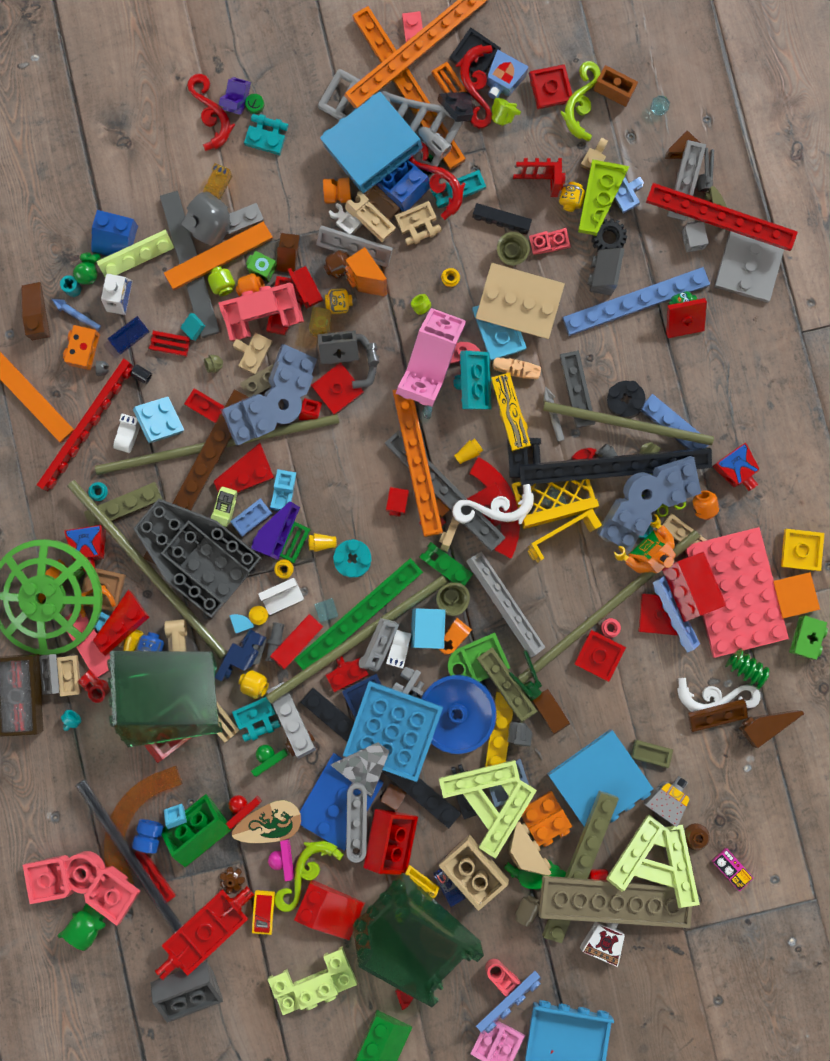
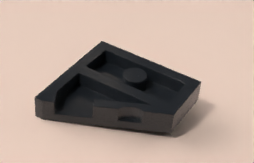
M468 92L439 94L437 101L455 122L472 120L473 108L471 96Z

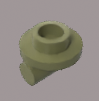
M652 442L645 443L640 448V454L659 452L661 448Z

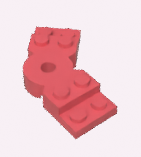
M90 851L80 852L70 858L62 855L23 865L30 904L66 898L74 892L84 894L85 902L116 926L122 922L140 893L138 888L127 881L128 877L113 866L105 867L103 860L96 853ZM82 869L85 870L86 877L82 874Z

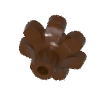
M228 867L227 873L221 872L220 878L223 881L220 882V886L222 888L227 887V893H232L233 889L236 891L241 890L242 886L240 884L245 882V878L240 877L242 870L238 868L234 872L232 867Z

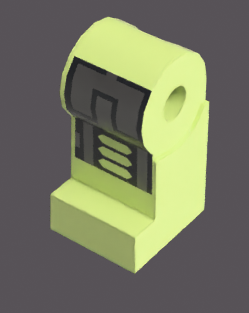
M222 486L218 493L211 519L218 521L222 526L226 527L232 519L237 497L236 490Z

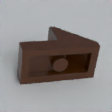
M281 233L279 247H277V272L288 273L289 268L293 272L296 271L300 235Z

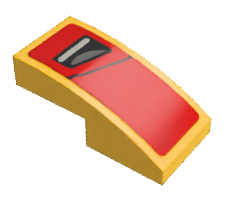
M255 890L252 933L272 935L275 906L274 891Z

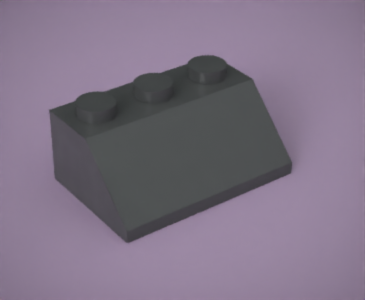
M207 961L201 963L188 976L183 970H179L167 976L164 980L159 978L156 981L150 982L152 1002L167 1023L223 1002L216 977Z

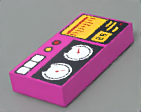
M724 848L712 860L738 891H741L754 879L727 848Z

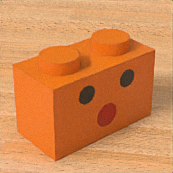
M73 325L72 330L68 333V348H65L63 353L64 362L69 366L91 370L100 334L94 329Z

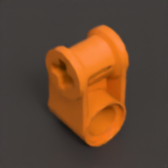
M456 618L444 636V642L450 641L452 649H439L440 652L443 654L453 653L470 634L472 629Z

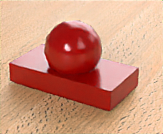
M241 795L231 797L228 807L236 815L226 825L232 829L262 802L261 798L257 795L247 804L246 798Z

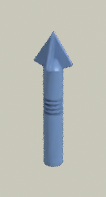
M52 299L59 311L63 310L97 332L100 330L101 325L67 305L65 300Z

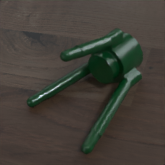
M525 650L523 653L534 683L528 681L523 684L512 672H509V676L524 691L528 699L533 701L541 695L542 691L539 688L542 684L538 680L530 657Z

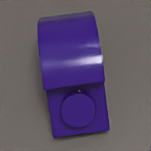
M236 77L228 79L226 94L220 97L219 105L223 106V110L241 115L245 108L246 98L249 96L251 82Z

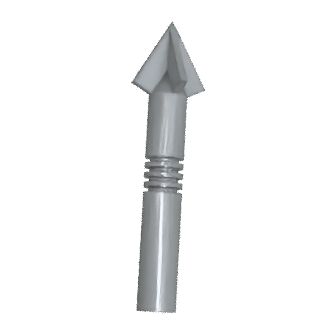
M545 387L543 401L554 403L553 399L555 396ZM549 412L557 442L565 440L559 418H557L558 414Z

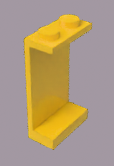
M593 509L531 543L527 551L533 561L536 560L537 563L543 560L544 556L537 545L580 520H583L589 532L602 526Z

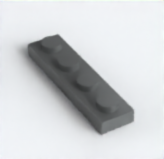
M579 350L560 354L571 407L593 411ZM574 417L576 429L596 424L595 421Z

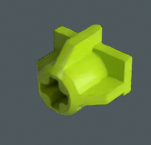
M495 98L491 108L492 120L496 124L504 126L511 123L514 116L520 115L521 111L516 108V103H509L504 98Z

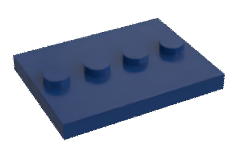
M333 753L300 810V825L345 851L347 789L353 782L330 765L343 759V757ZM380 779L373 796L371 797L367 794V811L384 783ZM355 789L353 791V794L359 795L361 791L359 789Z

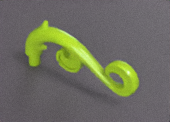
M592 61L584 62L580 66L579 73L582 80L586 82L589 80L587 77V70H589L594 75L593 80L575 91L566 104L565 113L561 111L568 130L576 138H582L588 142L591 140L592 135L585 132V129L580 126L579 121L576 122L574 107L577 102L580 103L581 106H577L575 109L581 116L588 114L591 110V102L584 94L595 86L600 75L598 65Z
M326 841L303 843L306 848L299 855L294 871L295 895L293 902L286 904L283 900L285 894H292V890L289 888L281 889L275 894V905L280 911L290 912L297 907L300 900L302 878L313 880L319 875L320 867L316 862H308L307 865L310 869H305V863L310 856L322 852L321 856L326 854L329 856L333 855L339 861L343 858L344 854L337 849L336 845Z

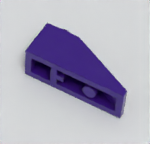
M289 501L257 532V535L253 538L251 549L278 560L300 507Z

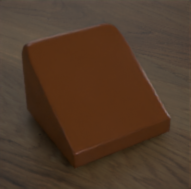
M390 783L380 801L397 811L407 793Z

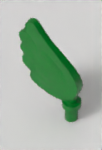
M548 860L551 865L549 870L552 873L549 876L565 877L566 872ZM509 862L506 863L504 869L510 873L512 878H517L523 887L541 889L542 877L544 875L520 870Z

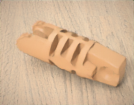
M497 357L492 364L494 371L510 372L511 376L524 379H539L541 372L540 366L511 358Z

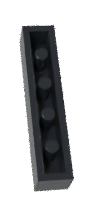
M476 203L472 216L477 221L482 220L487 224H496L498 227H506L511 231L516 230L521 234H528L532 222L530 218Z

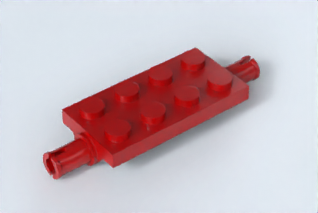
M246 886L236 897L230 898L221 889L161 945L169 956L155 970L156 974L160 975V978L164 980L175 968L180 967L187 976L193 972L248 920L241 911V907L255 896L254 893Z

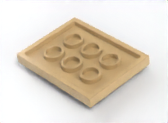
M491 263L476 319L549 339L565 283Z

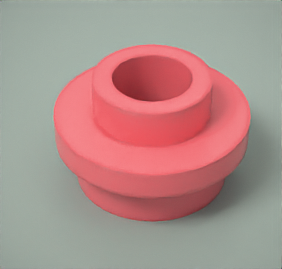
M609 618L603 621L601 631L606 637H616L620 633L621 626L616 619ZM609 624L614 626L612 632L607 629Z

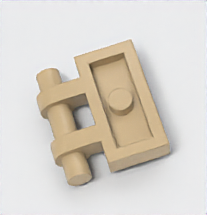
M429 201L395 215V220L402 235L410 232L411 236L405 239L407 246L413 243L416 245L420 243V240L427 237L432 238L436 236V233L442 231L439 224L434 227L431 224L437 217ZM425 225L426 230L420 233L416 232L415 229Z

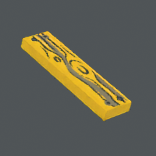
M510 372L491 377L511 450L515 451L531 446Z

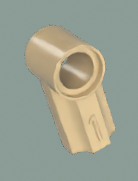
M186 620L165 621V635L168 638L169 658L187 657Z

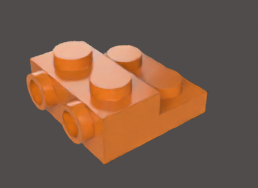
M552 791L530 802L521 816L539 846L543 845V847L554 842L552 838L558 835L560 837L567 835L571 832L569 828L573 827Z

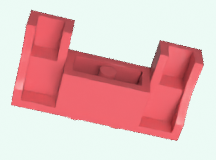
M287 283L272 288L264 286L259 288L260 291L243 292L240 297L219 302L230 341L251 337L249 321L280 313L282 324L285 327L304 322L293 284Z

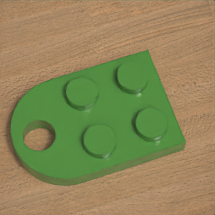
M492 633L456 649L448 660L449 674L455 675L453 673V666L461 664L464 668L461 675L469 676L479 682L489 678L477 657L492 647L505 666L510 669L496 634Z

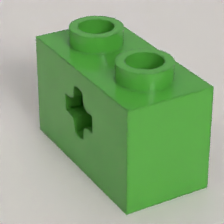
M799 616L789 653L817 660L823 650L821 646L822 640L828 632L827 622L808 616ZM808 635H810V637L813 638L812 641H810V639H807Z

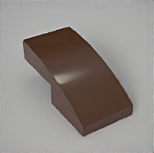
M548 689L533 700V703L553 734L570 725Z

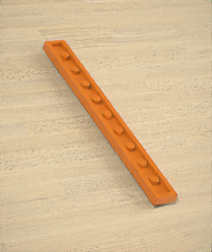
M457 0L345 92V98L354 108L360 107L372 95L377 94L489 0Z
M369 6L352 15L353 20L381 63L396 51V48ZM408 68L392 80L403 98L431 104ZM409 107L414 116H416L419 109ZM427 111L420 123L421 127L430 128L438 114ZM442 122L436 133H439L445 139L449 132ZM454 139L450 144L452 146L450 152L442 158L449 171L466 160Z

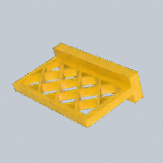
M584 479L581 483L576 480L570 481L579 486L575 494L565 490L569 481H566L563 488L552 482L547 483L549 485L545 493L534 488L536 484H533L531 492L534 491L542 495V498L538 504L533 502V506L536 509L532 514H528L522 522L523 530L583 514L590 509L596 510L599 504L597 499H595L590 480ZM520 482L511 484L519 509L521 504L519 505L518 502L521 501L522 496L518 493L517 487L523 485ZM550 486L561 491L557 499L546 494ZM580 488L588 491L590 498L583 500L576 495ZM562 492L572 497L569 504H563L558 501ZM544 497L554 502L552 508L545 509L540 506Z

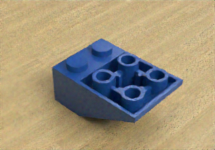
M409 160L405 161L376 184L403 212L409 210L430 189L428 176Z

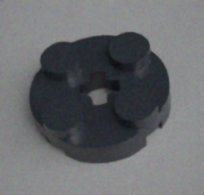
M636 381L616 383L609 389L607 404L611 413L628 419L639 415L646 403L645 392ZM623 396H628L632 398L629 400L628 404H626L625 401L621 402Z

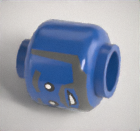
M148 632L147 635L140 636L136 653L140 659L154 662L155 659L160 658L164 642L159 639L158 634Z

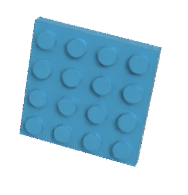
M369 681L343 756H350L379 742L389 750L382 770L417 782L443 706Z

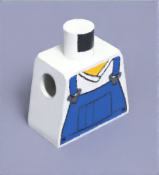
M106 274L101 301L107 312L126 315L132 286L131 279Z

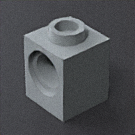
M689 222L681 231L686 253L703 250L709 244L704 222Z

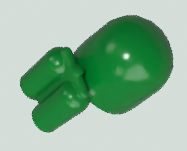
M89 252L80 255L82 263L76 265L73 270V277L79 284L90 285L96 281L98 271L95 264L101 259L100 255H91Z

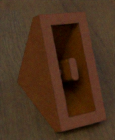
M686 131L668 149L665 159H682L687 140L700 142L689 131Z

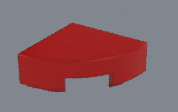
M581 449L571 457V460L593 458L596 449Z
M414 982L395 989L402 1010L406 1009L414 998Z

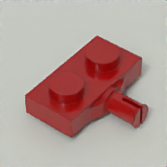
M343 656L336 659L338 666L335 670L326 674L334 692L369 675L366 669L359 667L360 657L345 662Z

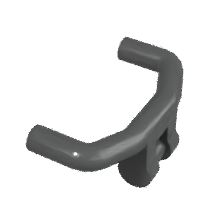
M356 334L357 341H360L366 350L369 372L366 380L352 381L353 389L371 386L375 379L377 364L379 363V356L376 354V343H370L362 334Z

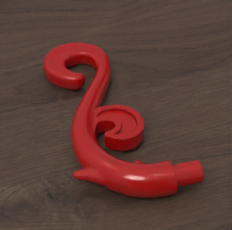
M478 45L471 48L456 64V67H460L461 79L467 92L486 111V118L480 120L477 118V112L480 110V107L473 109V117L470 122L479 129L487 127L492 120L490 107L477 92V90H481L486 86L487 76L481 70L475 71L472 74V78L477 79V82L473 83L469 77V68L473 60L477 62L478 58L482 57L483 54L492 53L491 45Z
M195 74L188 80L187 87L197 100L208 106L201 113L203 124L209 127L214 126L217 123V118L211 117L213 114H216L221 121L219 134L216 132L215 137L210 139V142L203 144L205 151L213 148L216 150L226 143L235 123L230 125L228 115L217 103L194 90V85L197 83L203 84V89L201 90L203 94L207 93L210 88V81L206 75Z
M421 142L423 146L420 150L423 153L422 160L426 161L429 156V149L426 144ZM413 155L408 159L419 169L434 173L429 182L432 191L442 193L446 190L447 184L445 182L443 184L439 183L441 178L448 181L451 185L453 197L452 199L449 197V205L441 214V217L446 220L459 210L462 204L465 183L463 182L460 185L453 174L441 167L417 162Z

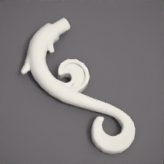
M530 484L523 485L524 494L522 495V500L518 502L521 506L511 513L499 511V508L502 507L506 512L510 506L509 500L503 496L493 499L491 509L470 500H459L454 505L452 513L455 520L459 523H469L474 518L475 511L471 510L469 515H463L461 508L463 506H470L494 520L503 522L519 520V524H522L524 518L532 509L534 495L531 493Z
M678 678V696L691 712L729 703L744 690L751 692V699L746 701L747 708H754L760 702L759 690L753 685L746 684L734 689L723 698L719 688L708 686L702 691V697L707 702L710 701V697H713L714 701L710 704H701L692 699L694 694L689 692L686 678Z

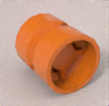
M339 178L338 181L323 179L325 204H333L337 200L340 203H347L348 200H351L349 178Z

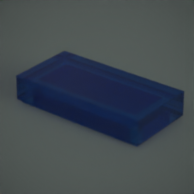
M136 316L107 339L117 352L122 354L150 331L140 318Z

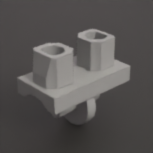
M405 667L400 676L409 681L406 687H403L396 682L392 689L406 694L412 689V696L417 697L418 694L423 696L424 692L421 689L424 683L419 681L416 687L413 686L421 672L417 669L414 671Z

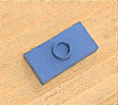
M260 498L230 522L241 537H243L271 516L272 512Z

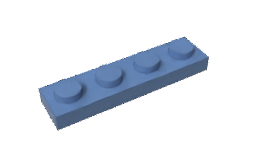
M653 394L647 399L645 406L641 410L657 425L699 433ZM674 438L686 449L708 447L706 444Z
M665 576L659 577L653 582L654 591L659 595L663 609L668 613L671 625L680 637L681 645L685 647L687 652L693 651L700 645V642L689 620L683 622Z
M536 971L525 979L476 1026L482 1034L485 1032L490 1033L497 1026L495 1022L498 1019H505L511 1013L510 1008L514 1004L520 1005L526 999L524 995L529 990L533 992L540 986L541 983L539 981L541 977Z

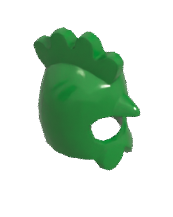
M87 903L83 910L72 914L73 918L69 924L57 935L58 938H63L70 945L81 951H86L95 941L99 930L105 927V922H103L105 917Z

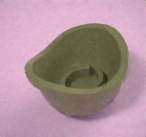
M517 232L504 234L497 243V254L500 260L507 265L521 264L526 260L530 252L528 240Z
M452 582L440 588L436 601L438 607L445 610V614L457 616L468 607L470 595L468 589L463 584Z

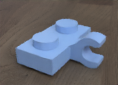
M641 177L630 183L624 178L614 198L623 214L640 204L634 191L643 187L644 182Z

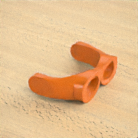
M105 585L101 586L102 593L109 598L111 606H116L112 594L106 589ZM93 589L81 593L82 596H88L93 592ZM83 604L80 610L82 618L86 617Z

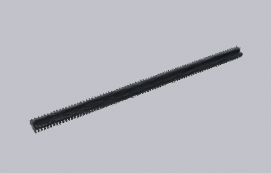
M82 780L75 787L79 789V793L86 799L85 802L89 803L88 806L89 808L91 807L93 814L96 813V818L99 817L97 820L105 828V832H108L107 834L112 838V842H115V847L118 846L119 853L122 852V857L125 856L123 859L127 860V865L129 867L132 866L130 868L132 869L131 871L134 870L133 873L138 877V881H141V886L144 885L145 892L148 891V896L151 895V900L154 899L153 901L155 902L153 904L155 906L158 905L156 908H158L157 910L160 909V914L163 913L164 920L167 919V925L170 923L171 931L174 930L173 932H176L182 926L181 922L169 904H167L165 898L160 894L161 892L156 888L157 886L153 884V880L149 878V874L145 872L146 870L137 859L132 849H130L131 847L126 843L127 841L123 839V835H120L119 829H116V825H113L114 822L111 821L112 819L102 804H100L101 802H99L98 798H96L97 796L93 794V790H90L89 784H86V780Z

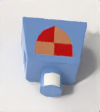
M497 50L487 76L486 84L491 87L488 96L492 99L498 98L501 93L505 96H510L527 76L529 67Z

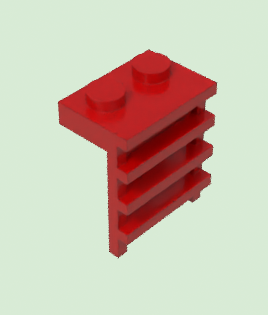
M524 158L523 162H516V167H522L521 174H513V179H550V197H558L566 178L565 172H562V158H558L557 162H551V158H547L546 162H539V158H535L534 162H528V158ZM527 167H533L532 174H526ZM539 167H544L543 174H537Z

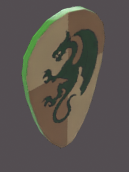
M274 801L243 818L233 829L232 837L246 843H268L286 840L294 836L299 830L301 814L298 808L289 801Z

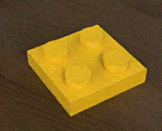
M784 529L781 567L821 571L824 533Z

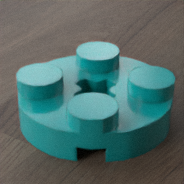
M355 539L342 542L336 548L333 556L334 565L338 572L350 578L364 575L369 570L372 561L371 552L367 545ZM356 554L358 556L356 558L357 563H348V555Z

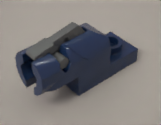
M250 629L240 642L242 643L241 646L232 643L215 678L220 681H224L225 678L229 679L233 672L232 665L247 671L253 664H259L267 642L266 637Z

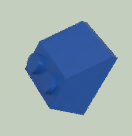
M97 210L92 225L91 252L109 256L133 245L138 229L135 220Z

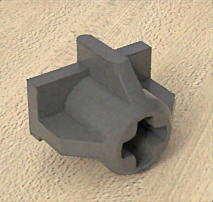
M510 722L507 742L531 747L532 731L525 723Z

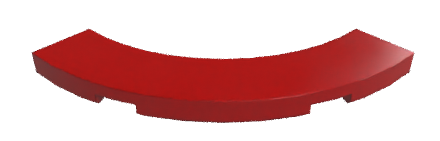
M478 457L469 474L478 479L485 487L497 483L504 497L509 500V507L512 512L516 511L518 506L507 481L491 464ZM519 520L500 524V532L506 538L494 551L512 559L518 543Z

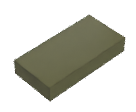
M635 739L631 757L635 760L669 768L673 749Z

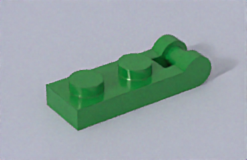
M430 542L426 552L422 553L419 558L451 582L460 583L465 586L473 573ZM434 553L438 555V558L435 561L431 559V556Z

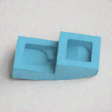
M277 469L270 506L271 510L280 511L289 501L292 502L296 472Z

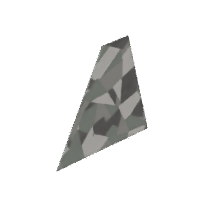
M377 742L330 765L351 782L362 783L366 787L367 794L372 797L389 750Z

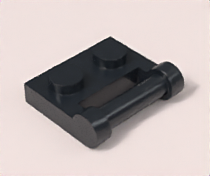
M529 438L533 451V463H541V438ZM507 439L509 478H520L519 465L528 464L527 447L512 451Z

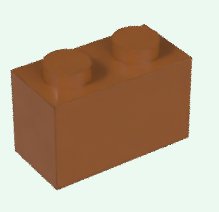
M605 65L593 91L627 107L635 92L638 81Z

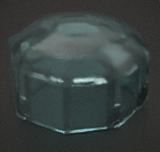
M659 95L652 100L650 109L655 115L662 116L667 113L670 102L667 97Z

